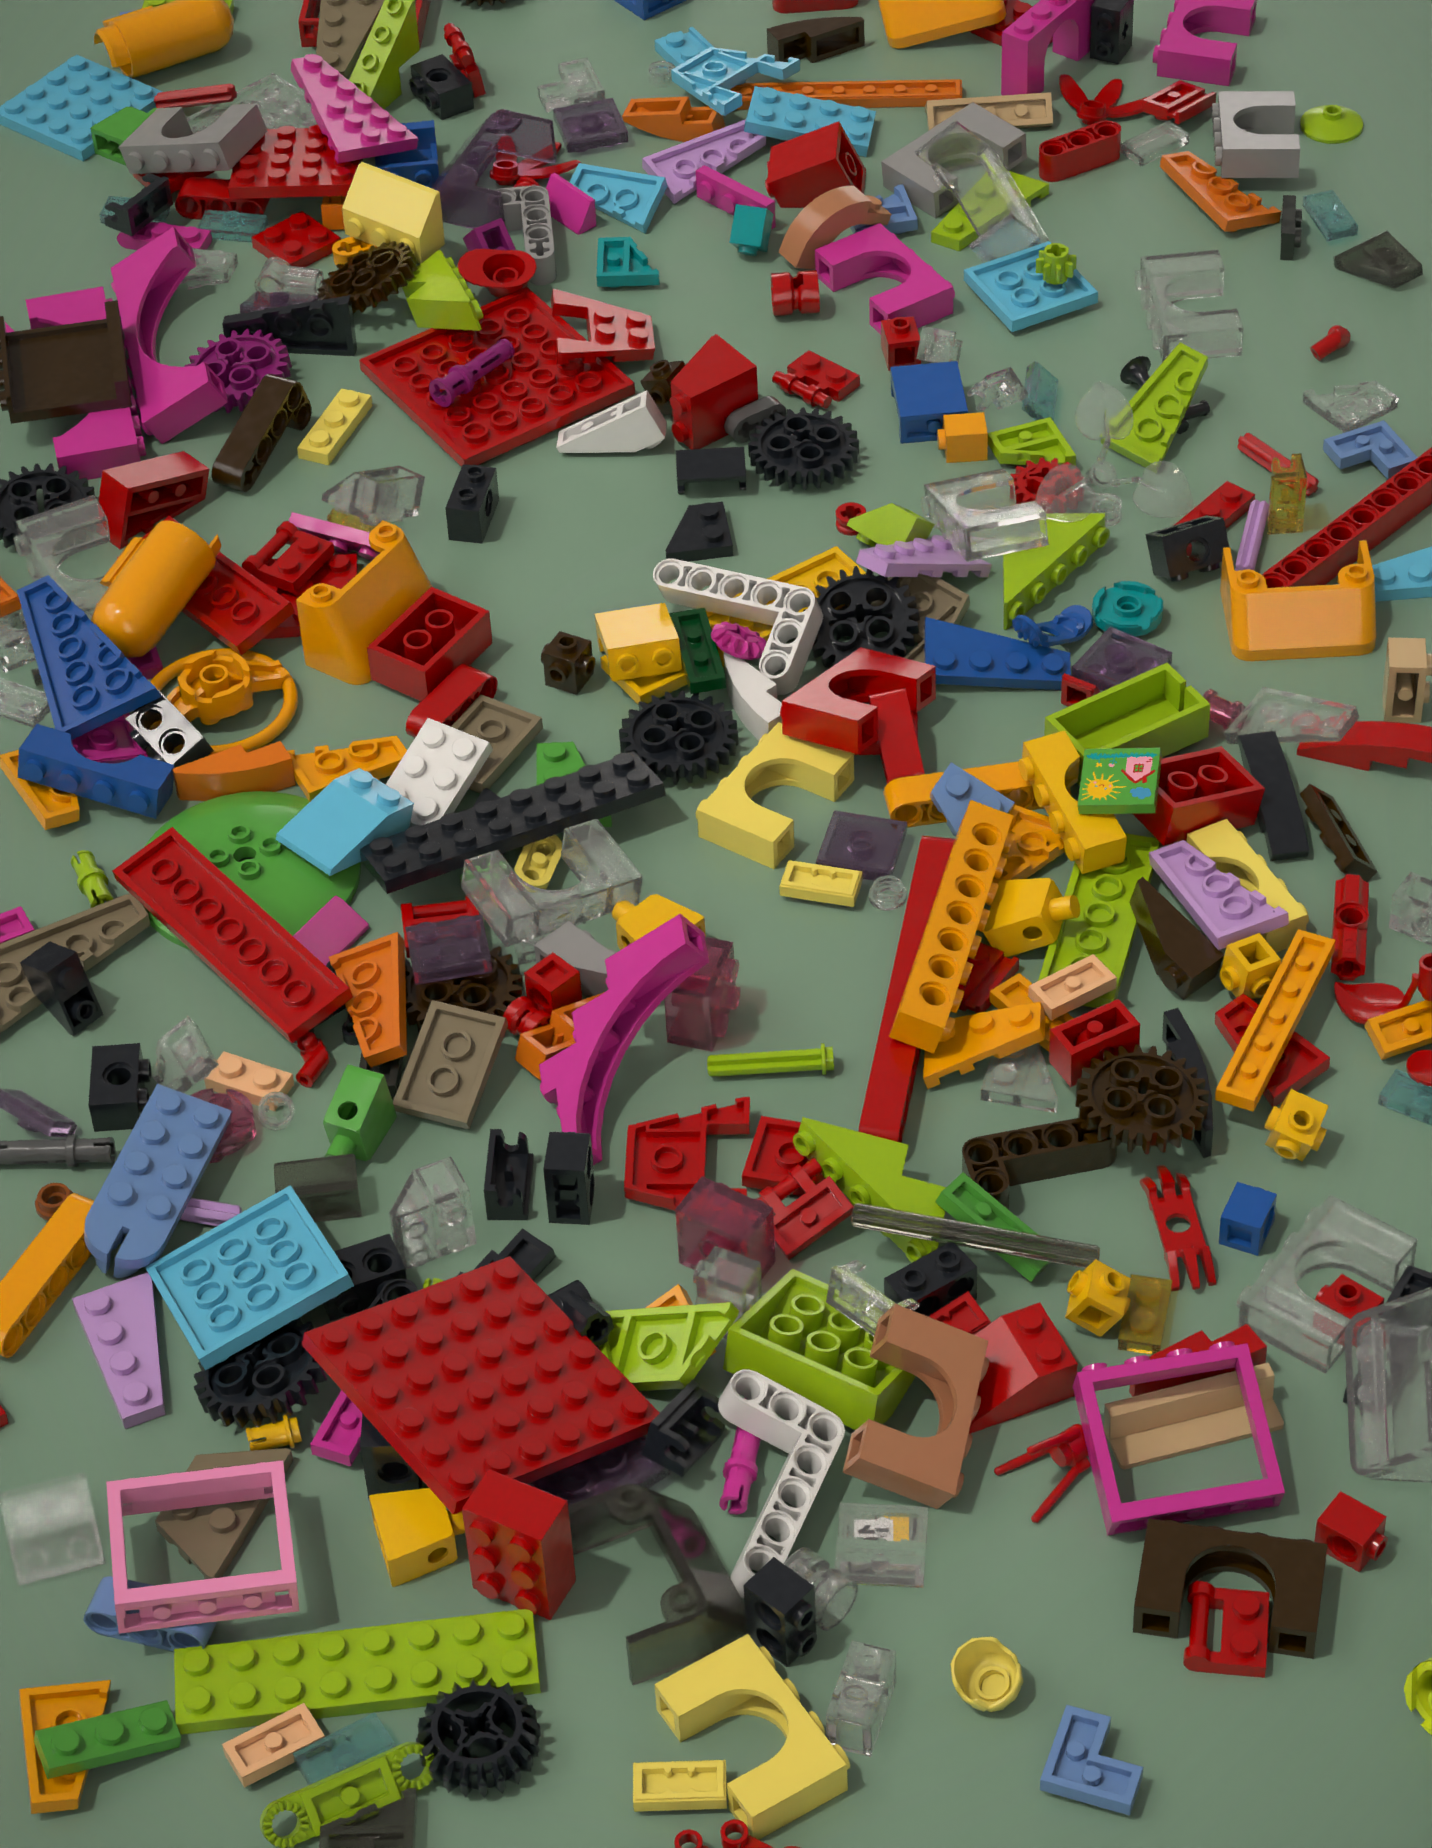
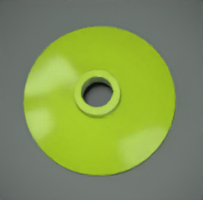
M1322 105L1311 108L1302 115L1300 129L1308 138L1314 141L1339 144L1358 137L1363 130V120L1357 112L1350 108L1339 105Z

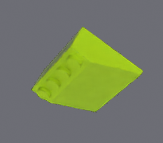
M791 1269L728 1328L723 1364L724 1370L732 1374L743 1369L756 1371L833 1412L841 1419L844 1425L853 1430L858 1429L868 1419L884 1424L892 1416L916 1377L907 1371L870 1357L878 1319L887 1310L795 1269Z

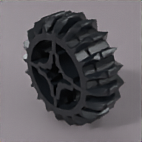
M492 1677L485 1686H479L474 1678H472L469 1687L462 1688L454 1682L453 1693L449 1695L439 1691L436 1697L437 1704L426 1703L425 1717L419 1718L416 1742L425 1746L421 1749L423 1756L420 1755L421 1764L425 1767L426 1760L434 1756L429 1767L430 1776L434 1783L443 1781L444 1788L447 1789L448 1793L460 1786L461 1793L465 1798L472 1789H479V1793L484 1799L488 1788L496 1787L503 1794L506 1788L505 1782L508 1780L519 1784L521 1771L531 1772L533 1758L538 1757L541 1729L540 1724L537 1723L536 1710L533 1708V1705L527 1704V1698L523 1692L514 1694L509 1682L497 1689ZM502 1722L506 1723L514 1731L512 1738L505 1736L503 1730L500 1729ZM446 1736L453 1739L454 1745L458 1747L454 1753L443 1744ZM433 1753V1755L430 1756L429 1758H427V1759L424 1758L425 1756H429L430 1754Z

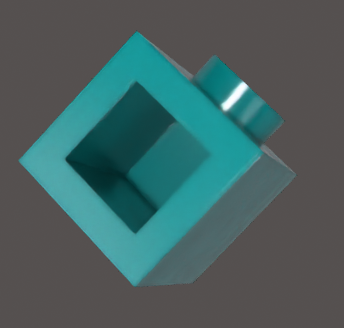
M736 204L729 243L738 248V253L757 256L758 251L767 252L774 214L767 208Z

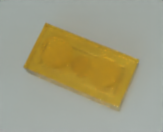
M1131 1274L1127 1296L1131 1299L1127 1312L1122 1317L1118 1350L1153 1355L1161 1351L1172 1292V1280Z

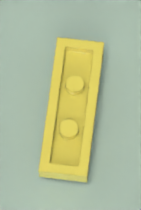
M341 388L297 447L298 458L330 465L373 406L371 395Z

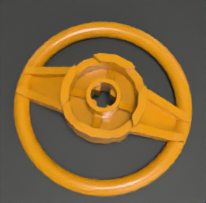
M231 648L210 649L193 653L172 662L158 672L150 681L157 690L161 691L171 680L178 676L179 686L174 688L166 698L189 722L199 717L201 723L205 725L216 724L223 718L234 716L240 711L250 709L253 706V692L283 690L284 700L282 708L270 725L246 739L228 744L210 745L214 751L209 755L240 744L246 753L267 745L287 728L295 715L298 704L296 684L280 661L248 650L242 656ZM162 721L153 723L150 730L156 729ZM184 744L175 747L172 753L180 752Z

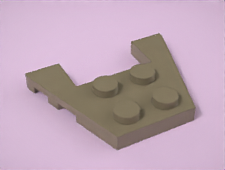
M918 573L917 577H899L900 587L908 585L910 596H915L917 603L915 609L919 610L920 620L916 621L919 625V633L912 634L918 645L904 658L924 663L925 617L960 625L970 606V599L968 594L944 580ZM878 600L874 601L870 605L880 606L885 602ZM845 605V606H843L842 608H840V609H838V610H839V611L845 610V609H847L849 606H848V605Z

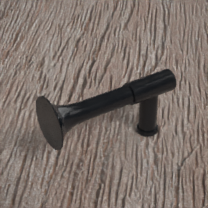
M1139 356L1130 360L1123 367L1120 380L1125 384L1136 383L1142 387L1150 378L1148 371L1151 367V361L1149 358ZM1206 400L1188 407L1176 432L1177 434H1182L1188 430L1189 423L1186 420L1202 415L1206 416L1210 413V407Z

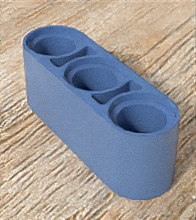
M113 1576L104 1577L100 1581L83 1619L92 1631L100 1635L173 1652L174 1649L202 1646L204 1649L217 1622L119 1634L114 1602ZM128 1580V1589L155 1586ZM139 1609L126 1611V1613H139Z

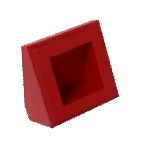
M1065 673L1062 676L1061 704L1069 707L1100 693L1096 685Z

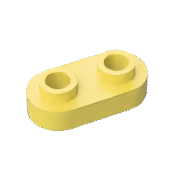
M557 835L523 847L511 876L514 886L522 893L539 895L546 891L563 852V843Z

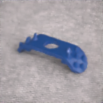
M1072 605L1065 608L1060 615H1056L1052 621L1036 624L1029 617L1018 615L1012 620V625L1018 633L1019 639H1028L1029 644L1033 643L1035 648L1039 644L1044 647L1076 642L1084 638L1093 626V617L1087 608L1081 605ZM1043 632H1048V633H1051V634H1053V635H1055V636H1051V635H1048V634L1043 633Z

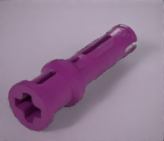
M500 339L496 344L467 364L455 365L449 369L446 376L431 381L429 391L434 401L442 407H448L454 403L455 397L470 392L478 379L509 358L514 357L515 350L513 345L507 339Z

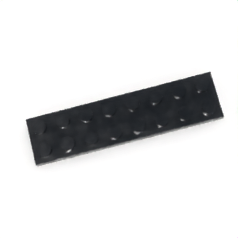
M634 751L631 753H621L608 761L596 765L583 766L578 771L568 775L549 778L544 783L527 789H517L505 797L493 801L480 802L475 807L462 812L446 814L439 820L424 825L411 826L399 834L374 839L370 844L360 849L361 861L383 890L389 894L666 796L664 783Z

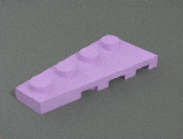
M745 119L642 158V168L648 175L666 178L668 186L665 195L675 204L697 190V169L705 165L722 174L766 145V136L744 132Z
M933 535L929 539L914 538L910 542L895 541L891 545L876 544L872 548L860 549L856 560L857 564L884 577H917L918 573L930 577H942L943 572L952 573L955 577H967L969 571L975 573L978 577H988L992 564L953 546L951 539L940 535Z
M1182 840L1149 852L1152 868L1218 950L1226 948L1228 944L1257 933L1262 935L1289 925L1287 911L1280 906L1274 909L1266 903L1264 895L1256 890L1250 892L1242 887L1238 877L1230 872L1226 874L1216 869V862L1186 841Z
M146 1272L72 1298L75 1312L124 1428L127 1429L165 1415L156 1323L157 1316L154 1301V1282L149 1273Z

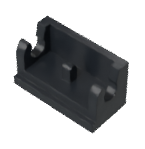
M150 173L143 176L142 180L151 184L144 187L141 192L129 199L128 202L124 205L115 202H109L105 205V209L115 213L113 216L108 215L104 218L105 226L130 236L135 235L173 205L169 178L165 176L161 178Z
M744 447L675 450L678 494L685 493L684 483L739 480V490H746Z
M490 1129L484 1183L487 1220H528L534 1154L529 1153L528 1138L523 1132H519L518 1144L508 1145L504 1142L505 1136L502 1129Z
M691 1380L651 1421L641 1455L683 1477L723 1435L725 1425L717 1418L709 1416L705 1407H710L715 1412L720 1413L718 1407L719 1398L699 1388V1383Z

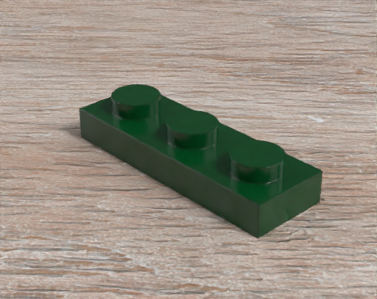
M705 607L669 613L679 637L681 662L690 693L709 692L727 688L726 676L717 646L711 638L712 630Z

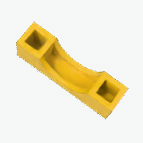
M1066 731L1023 742L1022 758L1018 761L1020 774L1025 781L1029 780L1032 785L1038 806L1044 807L1048 813L1052 831L1061 836L1068 859L1075 861L1082 874L1124 862L1127 836L1115 815L1079 814L1078 801L1067 791L1078 782L1080 755Z

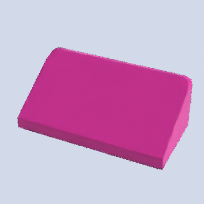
M551 174L546 186L549 194L551 217L578 235L594 228L597 223L595 199L558 174Z
M334 896L293 937L326 966L330 961L329 956L348 950L369 929V924L343 899Z

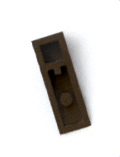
M1144 877L1137 880L1129 903L1154 970L1161 978L1163 984L1184 1000L1216 977L1224 954Z

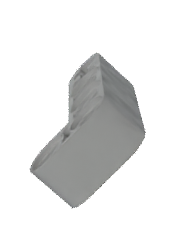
M542 186L500 188L492 191L488 196L490 222L502 218L508 231L523 230L525 252L535 259L537 267L535 275L530 279V282L535 285L552 283L556 279L557 274L547 189Z

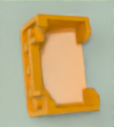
M384 520L369 533L371 548L380 552V554L342 589L319 583L307 589L296 599L305 665L352 685H363L372 681L367 647L432 586L403 530Z

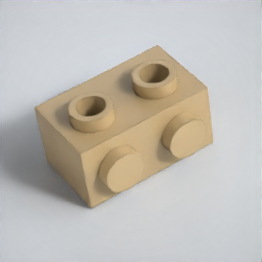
M1388 637L1382 691L1385 722L1421 723L1423 703H1429L1430 681H1426V676H1432V654L1426 653L1425 638Z

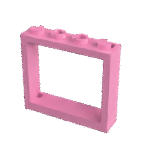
M283 1460L106 1482L114 1602L119 1634L300 1611ZM274 1498L282 1570L128 1589L123 1516ZM288 1591L289 1593L286 1595L275 1596V1592ZM139 1609V1613H126V1611Z

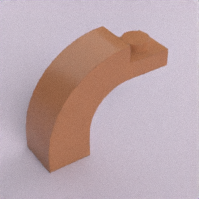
M843 186L832 189L818 196L797 215L787 230L778 253L795 268L815 269V249L832 243L840 233L854 225H876L879 223L888 225L892 214L881 205L882 202L878 198L864 195L855 186Z

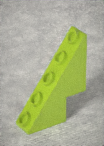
M384 0L349 79L350 82L354 83L357 88L371 97L383 109L388 107L402 94L399 68L420 50L415 0Z
M437 250L417 266L418 270L413 272L414 278L406 280L408 285L402 287L417 327L480 331L482 328L478 320L484 318L477 299L474 298L471 289L468 288L464 277L462 278L459 274L458 267L455 266L452 257L445 258L442 251Z
M1038 513L1037 541H1003L1004 630L1012 626V620L1015 617L1025 615L1035 604L1041 603L1055 586L1062 584L1074 569L1082 566L1093 552L1106 544L1110 531L1108 528H1105V513Z
M802 1117L799 1131L793 1136V1144L796 1150L809 1160L815 1158L823 1169V1176L825 1178L830 1176L839 1189L849 1198L852 1205L856 1209L861 1210L884 1236L889 1237L905 1253L910 1262H914L938 1248L945 1210L935 1201L946 1187L902 1176L908 1144Z

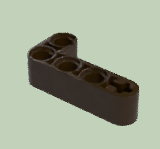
M266 374L215 459L211 475L214 483L243 492L249 491L286 427L301 431L305 429L311 418L312 407L300 382L273 374Z
M1074 1118L969 1139L962 1147V1172L1009 1210V1186L1109 1167L1116 1160L1117 1147H1111V1137L1101 1141L1097 1140L1098 1129L1087 1131V1120Z

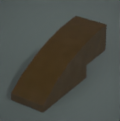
M823 17L767 28V53L775 55V61L788 62V58L793 57L798 59L807 58L811 63L865 46L864 19L862 17Z

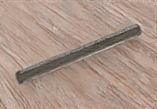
M862 1203L854 1205L851 1216V1224L858 1228L941 1243L954 1242L958 1246L1087 1268L1095 1259L1099 1261L1100 1247L1097 1245Z

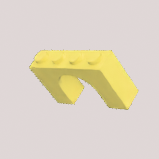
M778 722L768 734L765 733L760 738L758 745L748 755L741 758L738 766L732 773L720 781L717 789L707 799L700 802L696 810L698 837L775 869L794 848V820L758 805L751 798L766 788L788 785L802 788L835 802L854 781V753L783 735L782 723Z
M749 1634L654 1684L657 1711L680 1743L723 1719L737 1715H752L766 1719L776 1725L786 1737L783 1747L773 1758L727 1783L729 1810L737 1820H741L747 1825L749 1835L760 1840L848 1790L847 1770L850 1769V1762L846 1753L839 1744L832 1745L825 1736L823 1724L817 1714L813 1711L807 1712L800 1703V1697L794 1684L788 1678L783 1680L780 1677L769 1651L764 1646L758 1648Z

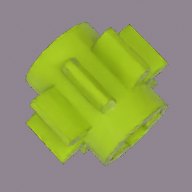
M1049 244L1044 250H1039V258L1036 259V273H1043V280L1049 284H1062L1067 281L1068 277L1073 278L1077 256L1074 254L1069 255V248L1064 244Z

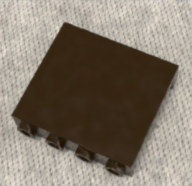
M118 300L104 302L106 319L15 332L6 331L4 317L0 316V404L2 411L9 412L11 424L132 407Z

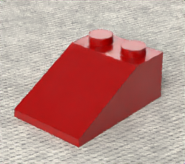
M1040 1302L1002 1315L975 1334V1336L988 1340L985 1357L989 1359V1366L985 1377L979 1383L977 1395L981 1397V1403L975 1418L971 1420L969 1434L1075 1396L1073 1384L1077 1374L1078 1363Z

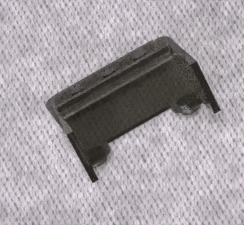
M625 1484L568 1506L573 1555L649 1527L679 1584L668 1588L661 1597V1613L665 1622L626 1637L629 1679L632 1685L700 1660L746 1635L745 1605L691 1506L637 1484Z

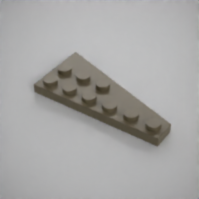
M321 0L316 55L321 56L323 60L338 70L346 79L359 59V51L367 41L384 0Z
M128 893L1 943L0 1033L42 1004L31 989L20 964L22 960L51 941L76 951L86 972L150 926L149 914L143 905Z

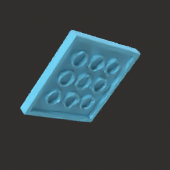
M76 54L1 105L0 125L76 159L85 161L95 154L90 129L93 125L125 107H133L148 113L151 109L156 108L154 96L163 91Z
M291 1185L145 1267L204 1370L225 1361L233 1354L254 1342L262 1340L268 1334L293 1320L299 1319L305 1313L354 1286L348 1272Z

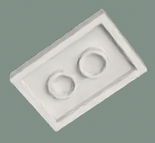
M430 718L426 720L385 784L397 790L402 796L414 803L409 827L424 825L439 820L446 814L454 813L491 754L493 748L490 742Z

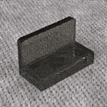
M354 1154L274 1164L275 1193L291 1185L314 1222L362 1217Z

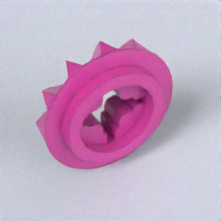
M721 622V624H715L711 632L712 640L722 651L745 660L761 658L767 643L764 638L760 637L758 632L751 631L748 627L740 626L738 623Z

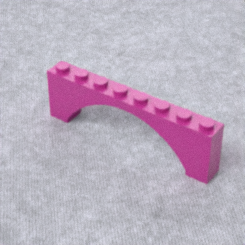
M174 227L111 267L113 278L111 286L118 300L125 336L124 344L129 355L127 364L132 371L133 378L131 383L137 394L135 403L141 413L139 422L147 435H154L162 444L228 403L223 381L205 362L197 366L177 367L160 364L156 358V335L163 313L182 280L191 269L196 267L192 247Z
M101 286L26 299L25 301L31 329L106 319L104 302L113 300L112 298H105L104 289ZM130 377L129 385L132 407L89 413L76 426L63 435L52 437L58 468L66 466L67 475L78 471L79 479L101 478L102 470L141 461V456H146Z

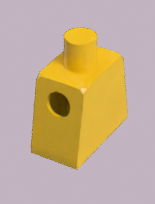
M1050 878L1001 880L998 882L999 886L991 904L990 914L983 933L991 947L1003 951L1005 957L1053 944L1057 940L1063 920L1079 917L1080 904L1075 895L1062 896L1054 880Z
M658 894L650 895L636 906L628 900L622 899L616 903L612 910V918L617 921V945L620 950L678 914H682L703 931L706 940L705 917Z
M430 1488L369 1496L374 1527L392 1587L409 1582L457 1560L455 1536L465 1533L462 1511L453 1515Z

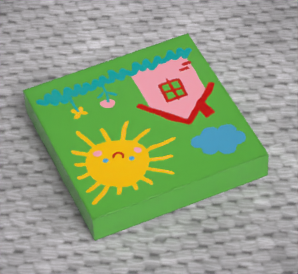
M1161 748L1085 749L1077 805L1079 814L1156 813L1162 761Z

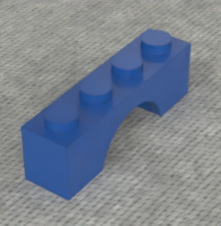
M40 724L35 725L19 748L18 778L73 793L156 819L173 794L174 776L172 769L175 768V765L143 755L121 763L92 761L75 750L71 742L70 733Z

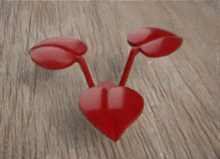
M1432 953L1425 954L1419 959V974H1412V982L1405 996L1399 988L1389 984H1344L1335 981L1334 993L1339 1008L1351 1020L1360 1024H1366L1370 1018L1408 1006L1417 987L1422 997L1432 1002ZM1432 1050L1416 1051L1407 1059V1073L1416 1082L1431 1087Z

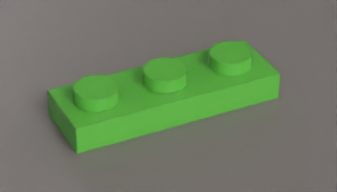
M964 1172L953 1180L935 1201V1203L1030 1282L1053 1261L1059 1252Z
M167 1700L37 1730L34 1736V1744L47 1779L179 1748L181 1742V1734Z

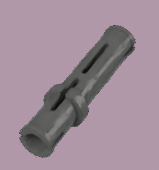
M68 1135L66 1139L3 1140L0 1141V1165L67 1163L68 1167H78L79 1163H114L115 1157L111 1155H115L116 1152L115 1141L113 1137L86 1139L78 1138V1135Z

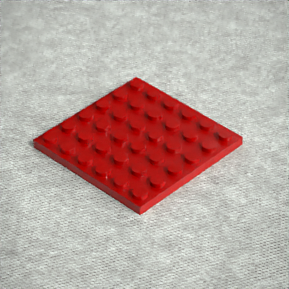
M528 287L481 306L484 318L478 320L482 328L480 331L431 328L359 359L361 371L461 467L463 464L479 465L635 394V383L606 357H596L595 363H583L582 358H569L568 364H556L555 345L557 337L587 340L558 315H552V309ZM500 339H507L513 345L515 350L514 357L509 358L478 379L470 392L455 397L454 403L448 407H442L434 401L429 391L431 381L436 378H443L448 374L449 369L455 365L467 364L496 344Z
M510 1256L307 1331L303 1336L302 1346L453 1515L462 1511L463 1506L488 1469L529 1484L647 1435L651 1421L659 1414V1411L587 1336H581L574 1328L573 1321Z

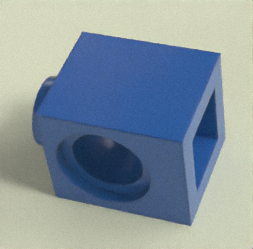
M1237 1182L1220 1218L1219 1244L1258 1256L1275 1220L1277 1194L1260 1187Z

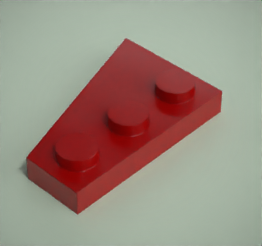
M1244 993L1215 1013V1025L1234 1053L1259 1004ZM1294 1031L1263 1092L1272 1108L1283 1102L1291 1089L1295 1091L1300 1090L1329 1069L1330 1057Z

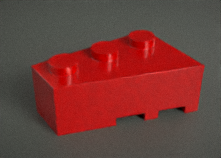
M185 451L102 470L95 532L117 548H124L129 544L128 539L142 531L147 534L154 528L153 524L166 516L174 518L206 498L210 469Z

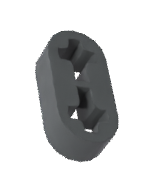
M773 396L758 399L731 412L724 424L725 432L737 443L750 441V434L755 433L756 425L763 426L764 418L774 421V413L776 412L786 416V407Z

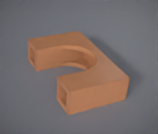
M894 1304L883 1314L877 1322L870 1357L917 1376L930 1388L939 1408L938 1430L935 1436L916 1437L868 1419L851 1434L843 1473L935 1509L940 1508L951 1498H956L964 1482V1474L960 1472L962 1461L967 1456L973 1440V1436L969 1434L971 1420L975 1418L981 1403V1397L977 1395L978 1387L985 1377L989 1366V1359L985 1357L988 1340L897 1304Z

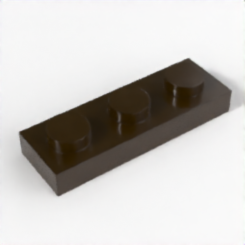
M1309 784L1300 793L1307 806L1305 813L1320 828L1322 833L1319 837L1329 849L1333 850L1337 857L1334 860L1336 866L1345 875H1360L1364 881L1368 882L1378 871L1334 797Z

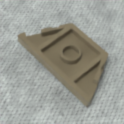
M287 1448L200 1454L195 1456L186 1472L283 1460L284 1473H286L293 1462L292 1451ZM270 1498L161 1511L155 1520L157 1531L169 1544H174L178 1547L179 1554L189 1565L193 1563L204 1575V1579L220 1578L225 1574Z

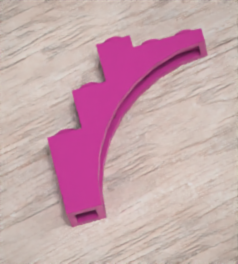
M678 914L605 959L607 971L606 985L609 990L572 1012L574 1023L573 1038L576 1043L539 1064L541 1077L540 1091L549 1103L557 1105L556 1110L560 1118L562 1132L590 1133L593 1166L602 1161L601 1131L604 1109L613 1078L626 1050L641 1026L658 1005L686 978L709 963L704 932L682 914Z

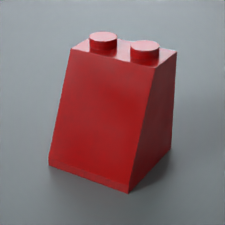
M839 121L771 147L770 159L767 161L768 177L765 180V187L771 198L775 197L781 208H805L818 196L843 186H855L864 194L866 168Z
M718 334L711 336L671 381L672 397L670 398V405L673 413L671 428L676 440L682 442L691 450L701 449L729 435L725 432L724 424L731 412L758 400L757 366Z

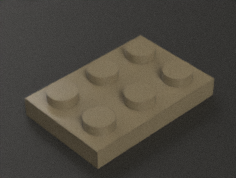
M480 694L451 726L490 742L493 748L469 789L477 793H481L485 788L489 789L543 729L542 717Z
M432 1000L393 1100L395 1111L470 1129L508 1027L507 1019Z

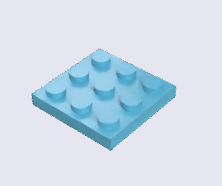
M1050 241L964 270V281L1011 332L1022 330L1040 322L1051 320L1098 303V291L1077 269L1073 270V278L1068 277L1066 282L1058 285L1047 283L1043 280V273H1036V259L1039 258V250H1044L1047 245L1051 244Z

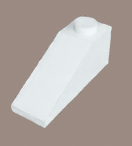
M646 390L559 431L556 448L559 453L637 452L644 448L651 449L665 439L667 422Z

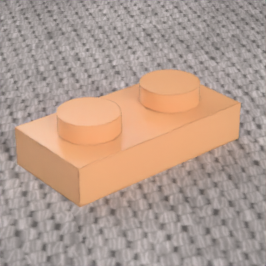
M1092 954L1029 985L1028 997L1033 1002L1041 1001L1045 1015L1052 1021L1116 989L1117 977Z
M223 1051L204 1077L206 1089L272 1111H276L294 1085L292 1073Z
M305 1703L222 1744L224 1755L244 1788L327 1746L325 1735Z

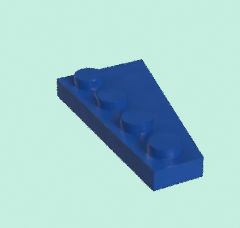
M925 617L924 663L936 666V684L1061 690L1063 674L1071 676L1070 652L1041 645L1035 648L1033 643L1029 644V642Z

